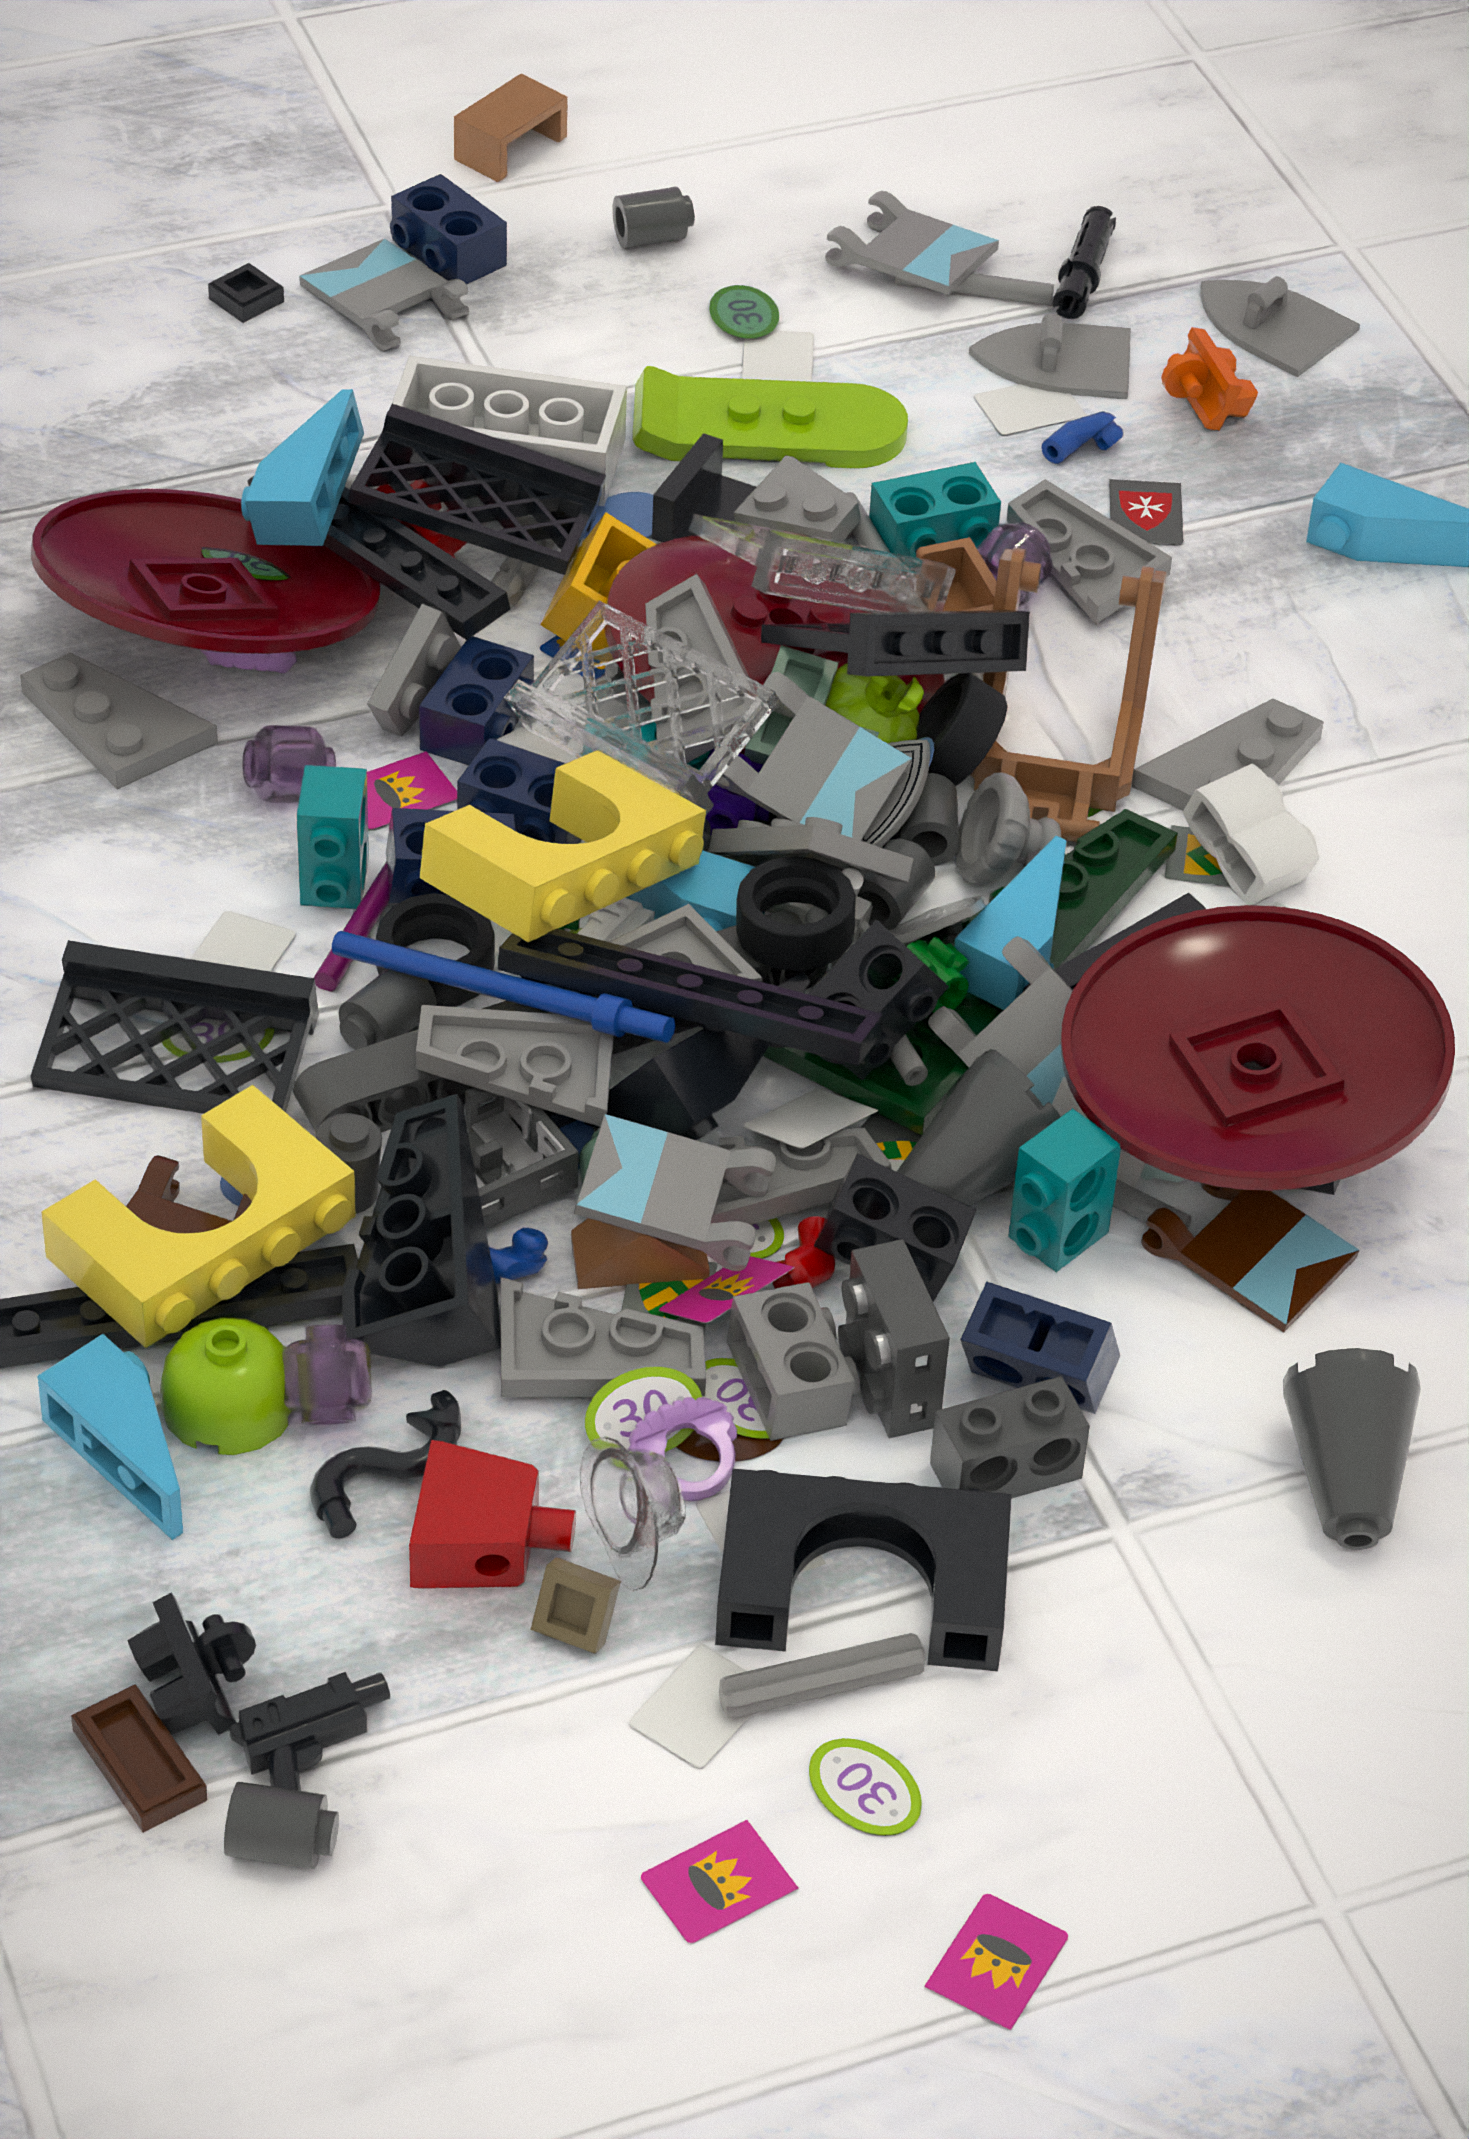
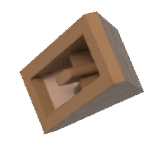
M590 1218L571 1230V1244L578 1289L697 1280L709 1277L710 1270L707 1254L701 1250Z

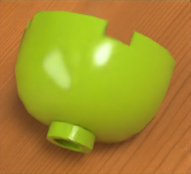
M225 1317L202 1322L185 1332L165 1357L160 1385L161 1410L167 1428L183 1444L197 1449L196 1441H199L206 1445H217L218 1454L237 1455L261 1449L279 1438L289 1426L288 1416L294 1410V1407L296 1409L297 1378L287 1348L264 1326L247 1319Z

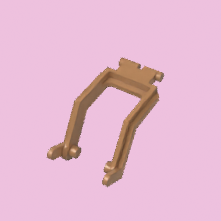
M1005 548L999 561L993 610L1018 611L1021 591L1037 593L1042 564L1025 561L1026 549ZM1142 566L1140 578L1123 576L1119 605L1136 608L1122 701L1111 757L1092 765L1007 752L996 739L986 757L970 774L975 779L974 791L978 789L986 777L991 776L993 773L1003 772L1013 776L1019 781L1023 792L1028 798L1030 818L1036 820L1043 817L1054 819L1060 824L1061 838L1077 842L1078 838L1100 825V821L1088 820L1090 808L1115 812L1117 800L1130 795L1167 572L1155 570L1154 573V568ZM984 672L983 681L1006 697L1009 672Z

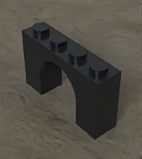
M733 1468L717 1603L715 1645L786 1652L791 1594L799 1573L808 1563L824 1553L844 1547L861 1546L881 1549L902 1558L912 1565L924 1579L931 1597L927 1665L998 1671L1004 1631L1012 1494L986 1492L980 1489L961 1490L918 1486L907 1482L886 1483L853 1480L841 1476L821 1477L779 1473L766 1469L756 1471Z

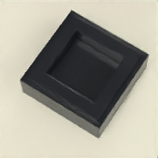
M250 263L208 283L209 299L242 323L284 302V287Z

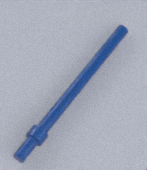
M338 931L332 941V952L334 955L589 1022L595 1031L622 1037L627 1032L668 1043L674 1034L675 1020L672 1017L634 1008L629 999L606 993L596 998L344 931Z

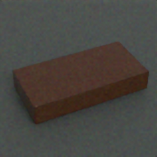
M136 1684L71 1715L73 1732L142 1833L208 1800L207 1785Z

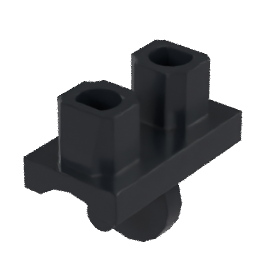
M171 1592L152 1602L160 1621L127 1640L135 1661L149 1682L178 1667L182 1672V1676L150 1692V1698L155 1710L169 1732L173 1735L207 1719L217 1734L220 1735L237 1722L216 1674H223L227 1682H236L242 1679L246 1673L243 1664L251 1658L256 1648L255 1639L247 1625L235 1621L224 1622L223 1617L219 1614H213L204 1619L202 1626L205 1632L199 1635L194 1623L184 1619L179 1604Z

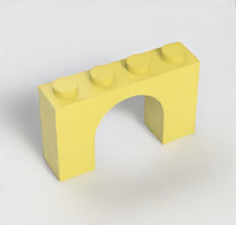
M596 750L556 767L549 820L587 843L558 844L536 840L512 830L473 806L468 805L425 823L420 879L523 940L530 942L554 929H559L699 864L704 845L702 837L706 810L601 751Z
M254 1085L249 1086L201 1115L204 1162L243 1196L246 1194L252 1201L247 1210L234 1221L217 1229L200 1233H174L161 1230L142 1221L96 1179L41 1212L46 1258L145 1348L168 1334L182 1330L193 1318L220 1301L236 1296L247 1284L271 1269L287 1264L298 1252L325 1235L339 1231L349 1220L356 1217L354 1170Z

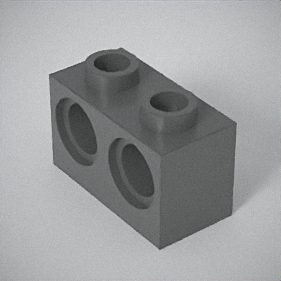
M1060 1376L935 1411L930 1465L942 1488L980 1489L986 1492L1012 1494V1499L1082 1479L1090 1425L1063 1377Z

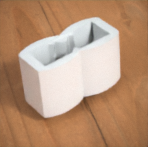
M1254 764L1245 766L1196 789L1183 810L1185 819L1196 839L1208 853L1217 859L1219 867L1231 888L1248 905H1254L1307 879L1320 859L1317 842L1312 831L1286 811L1282 792L1278 784L1272 778L1267 777Z

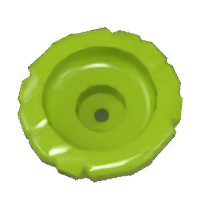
M844 664L837 669L826 707L860 727L879 732L878 738L887 744L917 739L919 721L917 706L922 700L924 690L915 677L906 685L905 682L895 675L847 674L848 664Z

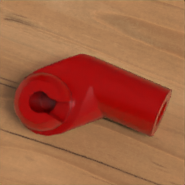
M811 1216L799 1223L797 1231L800 1247L786 1253L785 1260L777 1261V1263L795 1268L772 1282L775 1289L808 1282L813 1289L832 1277L835 1270V1257L814 1247L825 1220L824 1217Z

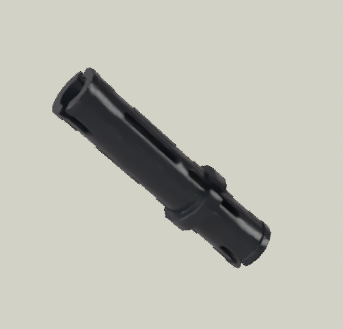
M1093 206L1085 212L1080 231L1071 250L1070 258L1064 260L1059 269L1058 280L1060 285L1053 297L1052 305L1053 308L1059 306L1056 313L1063 318L1076 319L1082 316L1086 310L1089 295L1094 293L1099 286L1101 280L1099 267L1102 264L1117 221L1116 217L1110 219L1113 212L1106 207Z

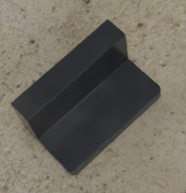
M703 433L653 494V540L663 543L689 536L732 535L736 530L734 512L756 489V486L722 475L723 439Z

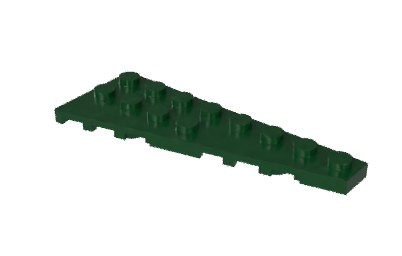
M1124 809L1077 839L1074 849L1064 857L1050 963L1054 965V969L1086 952L1176 849L1178 832L1128 809ZM1002 886L1001 888H999V889H997L996 891H994L993 893H991V894L989 895V903H990L1005 887ZM982 910L961 921L963 930ZM943 928L918 940H924L929 944L933 937H938L943 941L949 935L946 928ZM894 977L889 985V988L895 985L898 982V979ZM969 992L954 1009L976 1036L1004 1011ZM933 1012L927 1018L916 1022L906 1033L907 1038L928 1070L926 1079L914 1086L907 1085L890 1057L883 1065L873 1069L862 1081L844 1065L827 1062L817 1054L790 1047L775 1048L770 1046L764 1053L765 1058L852 1101L878 1110L876 1113L920 1135H923L969 1069L962 1059L930 1028L928 1020L934 1014Z

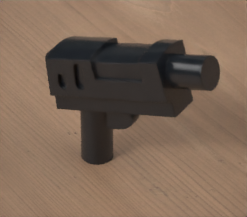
M346 1672L329 1677L326 1684L288 1698L281 1695L240 1710L239 1722L230 1727V1738L244 1748L251 1775L269 1769L271 1786L301 1791L299 1771L311 1768L319 1763L323 1757V1748L366 1733L367 1715L364 1708L389 1700V1687L381 1672L352 1683Z

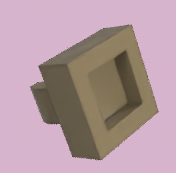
M556 1557L546 1565L530 1630L592 1653L598 1652L606 1643L621 1581Z

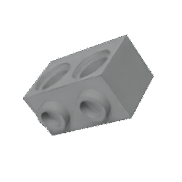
M810 1283L733 1296L727 1344L770 1441L847 1426L852 1397L857 1396L859 1393L858 1371L853 1359L850 1356H843L836 1341V1327L832 1313L829 1308L820 1307Z

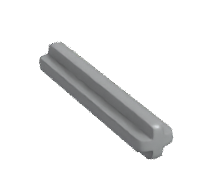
M908 1633L725 1676L720 1680V1703L727 1717L738 1718L921 1674L924 1671L925 1652L919 1637L914 1633Z

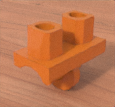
M1191 327L1187 335L1189 342L1187 349L1182 355L1176 353L1169 357L1168 364L1161 376L1162 385L1170 396L1187 398L1206 429L1220 431L1227 416L1245 418L1257 398L1258 391L1250 380L1237 379L1234 374L1237 359L1230 349L1216 347L1205 329Z

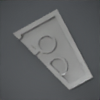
M1272 698L1135 768L1132 787L1183 811L1196 789L1250 764L1257 766L1279 786L1321 739L1324 721Z

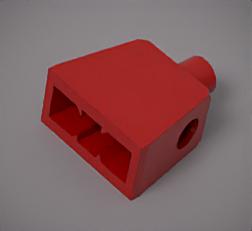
M431 1440L409 1542L410 1587L420 1589L517 1587L526 1580L531 1548L564 1552L572 1551L576 1527V1510L539 1506V1470L532 1464L443 1441Z

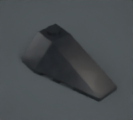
M803 971L780 984L779 987L803 993L810 980ZM702 1029L653 1057L609 1089L607 1115L698 1141L719 1127L713 1115L736 1099L769 1046L761 1043L759 1039L734 1032H715ZM584 1122V1124L600 1129L599 1126Z
M454 1094L398 1112L395 1115L376 1179L381 1184L372 1216H364L358 1234L364 1242L356 1269H347L342 1285L343 1342L349 1350L441 1367L501 1348L497 1287L463 1105L458 1095Z

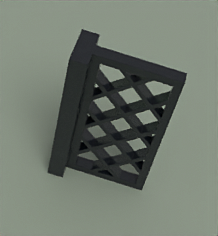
M392 403L385 417L383 431L350 487L347 502L565 575L585 532L590 531L595 521L606 475ZM424 479L430 487L414 490L408 481ZM389 484L395 493L387 494L369 487ZM478 497L484 505L468 508L462 499ZM444 503L450 511L440 512L428 508L427 505ZM532 515L538 524L522 526L516 517ZM498 521L503 529L494 530L482 526L481 523ZM552 539L561 551L541 546L535 541Z
M981 610L850 613V623L762 624L761 643L848 653L847 674L857 676L1026 671L1030 612Z
M68 940L61 960L64 974L30 1075L33 1087L204 1114L238 1094V1087L265 1073L275 1086L272 1101L286 1112L308 1034H314L319 1017L315 978ZM74 998L103 1002L108 1009L81 1025L77 1023L70 1013ZM143 1009L164 1012L170 1020L141 1035L128 1017ZM207 1018L225 1021L231 1030L203 1044L190 1027ZM118 1023L131 1041L102 1056L89 1038ZM65 1026H66L69 1031H67L66 1033L63 1034L64 1029H65ZM267 1028L291 1032L289 1042L267 1054L263 1052L252 1036ZM180 1033L192 1051L164 1065L152 1050V1047ZM242 1043L254 1058V1061L226 1075L213 1057ZM78 1044L92 1061L73 1072L52 1068L55 1056ZM139 1054L144 1057L153 1069L152 1073L137 1081L119 1079L112 1070ZM203 1063L216 1080L199 1091L182 1089L174 1078ZM282 1064L281 1070L279 1072L276 1069V1067Z

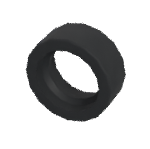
M958 673L951 677L935 692L919 714L916 740L929 737L934 742V753L928 773L942 775L948 778L955 786L962 783L972 774L986 757L1004 724L1008 708L1006 697L972 673Z
M791 856L769 860L753 868L739 885L736 899V933L741 946L756 961L775 969L804 971L821 968L839 959L852 944L855 929L856 894L848 877L835 866L818 859ZM795 902L811 904L825 910L829 915L817 922L796 925L780 923L766 917L762 912L775 905Z
M432 893L410 897L392 906L379 922L376 940L402 947H407L417 941L434 938L451 940L470 950L468 954L455 961L494 971L495 933L491 921L449 895ZM376 966L379 975L386 970V968ZM428 980L436 996V1006H460L480 995V993Z

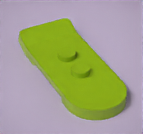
M646 366L635 384L632 440L635 446L641 450L670 461H681L703 433L723 439V458L781 461L785 456H792L800 462L825 463L826 466L831 468H869L884 464L895 458L903 450L907 441L908 414L904 405L887 391L870 385L677 376L654 366Z

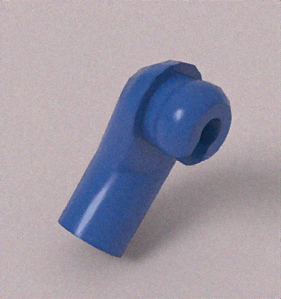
M1101 411L1068 421L1044 440L1041 449L1049 462L1059 464L1091 438H1093L1100 450L1106 451L1123 437L1124 432L1115 423L1114 419L1116 417L1114 415Z
M522 1228L513 1234L512 1246L501 1249L489 1246L496 1284H500L501 1278L516 1280L536 1274L541 1270L548 1259L544 1255L548 1247V1239L544 1233L533 1228Z

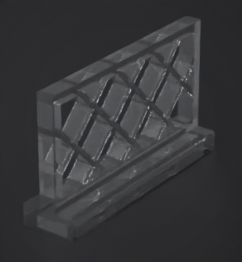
M694 514L689 529L690 532L757 566L751 587L765 594L873 613L943 611L956 572L955 568L943 562Z
M600 600L530 686L518 680L504 697L525 729L577 758L599 750L705 809L706 815L714 806L707 793L780 703V699L774 690ZM606 624L620 630L621 644L592 652V642ZM656 650L663 653V667L635 674V656ZM623 660L624 678L596 686L594 668ZM583 672V690L562 696L552 692L565 676ZM698 673L707 675V690L679 697L677 679ZM666 683L668 701L639 709L637 691ZM626 694V713L605 719L598 716L597 702ZM743 696L755 700L744 715L723 721L721 702ZM710 706L712 724L686 732L682 731L681 714ZM670 717L671 736L650 742L642 740L640 725ZM714 741L715 751L700 770L686 763L685 748Z

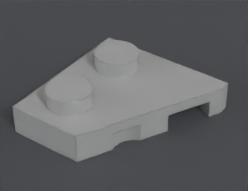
M785 456L734 512L736 530L738 532L832 551L837 549L861 521L857 500L792 456Z
M424 604L420 606L367 703L380 727L401 737L419 719V705L461 648L442 611Z

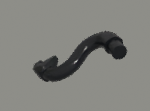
M442 1390L433 1393L430 1399L431 1409L411 1412L406 1415L408 1424L430 1438L422 1448L400 1452L371 1446L354 1447L337 1453L325 1461L318 1469L310 1487L311 1502L316 1515L325 1522L333 1538L347 1537L356 1529V1522L350 1511L351 1502L344 1491L346 1480L354 1475L363 1473L397 1479L418 1478L424 1476L431 1440L457 1445L462 1429L461 1412L458 1401L449 1391Z

